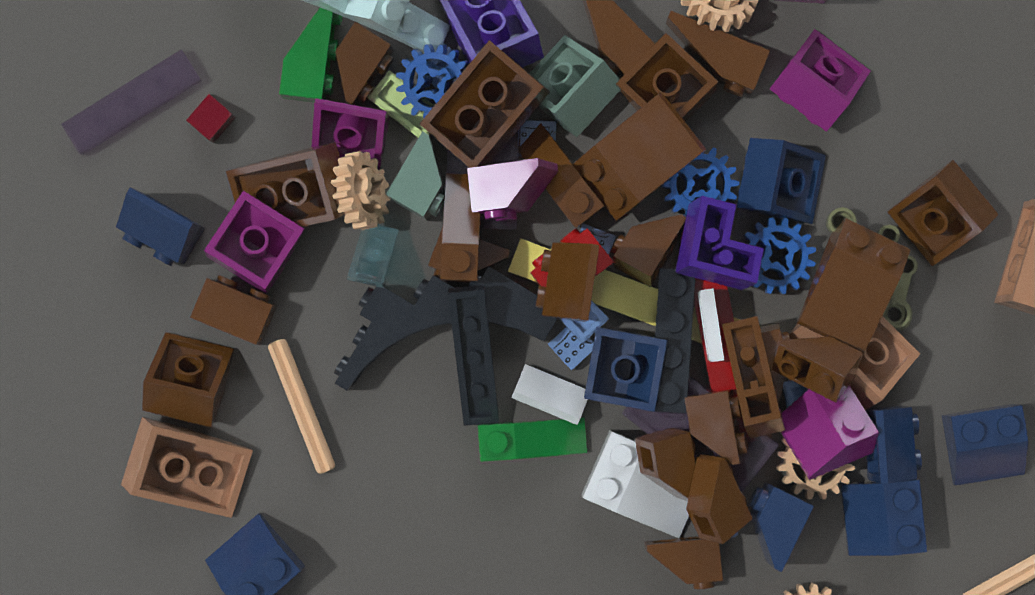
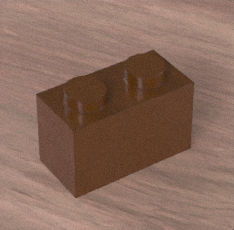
M218 275L216 281L206 278L190 318L252 344L261 345L277 308L276 305L269 303L271 296L252 288L249 294L236 289L238 282Z

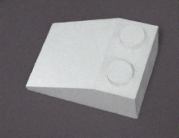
M609 430L581 494L582 498L679 538L689 517L686 510L688 501L676 498L641 474L635 441Z

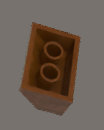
M489 40L420 122V125L469 168L487 166L547 97L550 91Z

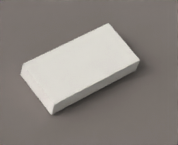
M714 288L700 290L698 300L707 360L709 362L723 361L724 355Z
M526 364L511 397L576 425L580 421L588 400L584 399V388Z

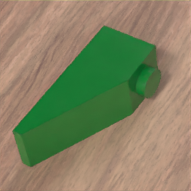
M585 417L580 418L578 425L564 419L478 425L480 462L587 453Z

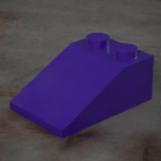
M438 0L465 59L469 61V64L489 40L522 68L544 58L539 34L520 0Z

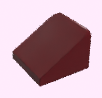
M208 94L186 121L210 142L214 143L236 116Z

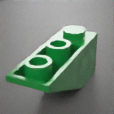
M319 8L283 59L279 95L283 99L314 103L316 98L326 100V95L332 96L334 75L329 74L331 60H337L336 50L339 47V40L334 39L335 25L341 26L343 16L323 8Z

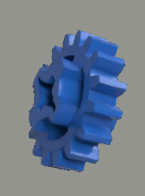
M427 44L424 45V54L419 49H413L411 53L414 60L403 59L401 61L407 69L406 72L396 73V77L404 80V85L397 87L396 91L405 92L406 97L401 101V104L413 105L411 115L415 116L423 111V118H425L434 106L424 103L422 99L431 98L437 103L451 87L454 79L458 78L464 71V68L468 66V60L457 61L460 51L453 50L446 54L447 45L440 44L435 52L433 45ZM430 59L442 60L448 66L444 68L437 67ZM415 72H417L418 79L417 84L414 87V75ZM446 75L437 84L438 88L425 90L432 83V77Z
M714 147L708 154L702 152L691 162H707L711 164L708 168L696 169L692 164H688L661 186V188L670 190V193L663 198L664 201L669 202L673 200L675 202L672 213L682 209L685 211L684 216L686 217L688 205L701 196L721 201L736 200L737 196L730 192V189L739 186V181L731 180L730 175L737 169L736 167L726 168L724 164L729 158L727 155L717 159L715 157L717 149ZM708 173H711V176L707 179L708 182L705 184V188L708 191L705 192L701 189L692 194V196H689L695 184L692 177L699 180ZM719 173L723 179L722 194L716 189V176ZM678 174L684 180V192L679 195L676 185Z
M773 217L767 219V228H764L758 222L754 225L755 235L750 232H746L743 235L749 242V245L756 246L759 241L760 247L764 248L758 282L752 287L756 289L761 284H764L765 294H771L774 287H777L780 295L786 294V285L788 284L792 289L797 290L800 288L797 281L798 278L803 280L810 278L805 268L814 267L816 264L808 259L809 254L816 252V248L806 246V242L811 238V235L800 236L798 233L802 225L799 223L789 228L788 218H783L779 225H776ZM771 233L785 234L791 240L788 242L779 241ZM771 248L775 251L782 250L784 252V256L780 258L782 266L778 261L770 262L769 257L773 254ZM799 250L800 259L795 270L792 261L794 253ZM766 270L777 272L782 280L769 279L761 273Z

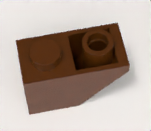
M354 22L336 50L345 100L348 104L356 106L359 102L363 105L367 102L368 96L375 89L371 85L378 73L384 75L394 60V57L391 56L393 52L391 44L357 22Z
M831 336L787 339L779 343L771 370L837 403L854 380L863 352Z
M733 389L685 397L690 434L732 465L743 462L745 460L744 454L749 453L746 433H740L738 418H742V412L738 396L734 397Z
M671 427L635 438L640 473L676 498L688 501L695 469L694 455L696 452L695 443L690 432Z
M701 454L696 460L686 510L700 539L724 544L753 518L747 507L746 497L740 491L735 481L731 465L725 458Z

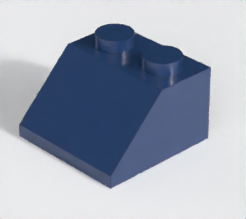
M750 138L745 156L741 186L738 192L737 208L760 215L780 219L788 218L790 221L813 224L826 155L785 140Z
M131 187L126 193L116 228L125 232L122 237L123 240L140 249L143 244H146L156 250L153 257L169 266H172L174 261L185 264L205 229L203 226L147 194Z
M596 327L584 399L655 412L668 340Z
M1009 404L942 415L954 486L1025 474L1028 436L1022 405Z
M899 406L869 408L865 410L879 432L873 453L866 456L867 479L879 484L917 479V470H921L922 459L920 450L915 449L914 435L919 434V420L917 414L912 413V407Z
M914 479L889 484H879L873 481L840 484L849 556H893L927 552L920 480Z
M765 482L762 488L758 486L755 488L748 506L752 507L750 512L753 518L752 522L766 562L782 572L814 506Z
M260 513L205 560L225 595H274L306 567Z

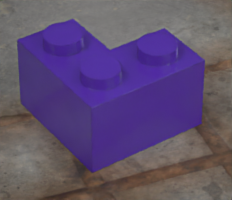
M701 196L688 205L675 273L744 290L758 282L764 248L730 240L736 204Z

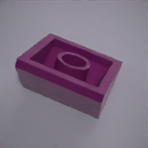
M316 98L314 102L311 148L336 142L340 158L345 157V154L353 152H369L370 159L376 158L378 160L377 169L380 170L390 116L387 111Z

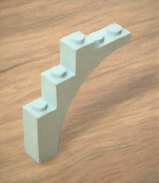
M302 0L381 32L414 49H419L422 53H424V45L432 44L436 52L438 46L443 44L450 27L449 24L409 3V0Z

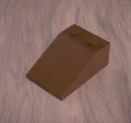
M661 92L573 163V166L617 221L698 157L706 148Z
M336 142L226 171L235 202L241 193L245 191L301 227L335 220L345 215V212L338 213L337 211L338 204L333 199V194L337 193V189L331 184V180L337 178L333 168L339 166L338 159L340 158Z
M846 218L830 235L797 324L824 337L831 336L864 353L898 285L911 249Z
M553 242L551 250H544L541 271L548 272L546 287H538L536 307L543 308L542 316L580 322L589 320L599 245Z

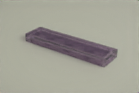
M181 49L61 125L79 154L84 155L202 80Z

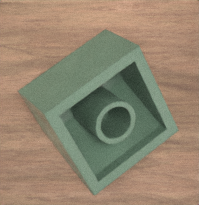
M566 35L560 39L529 73L550 91L538 107L576 138L620 91L616 86L620 79L605 61Z
M422 131L386 195L391 201L428 221L431 215L437 218L444 207L445 196L443 194L445 189L432 141L429 135Z

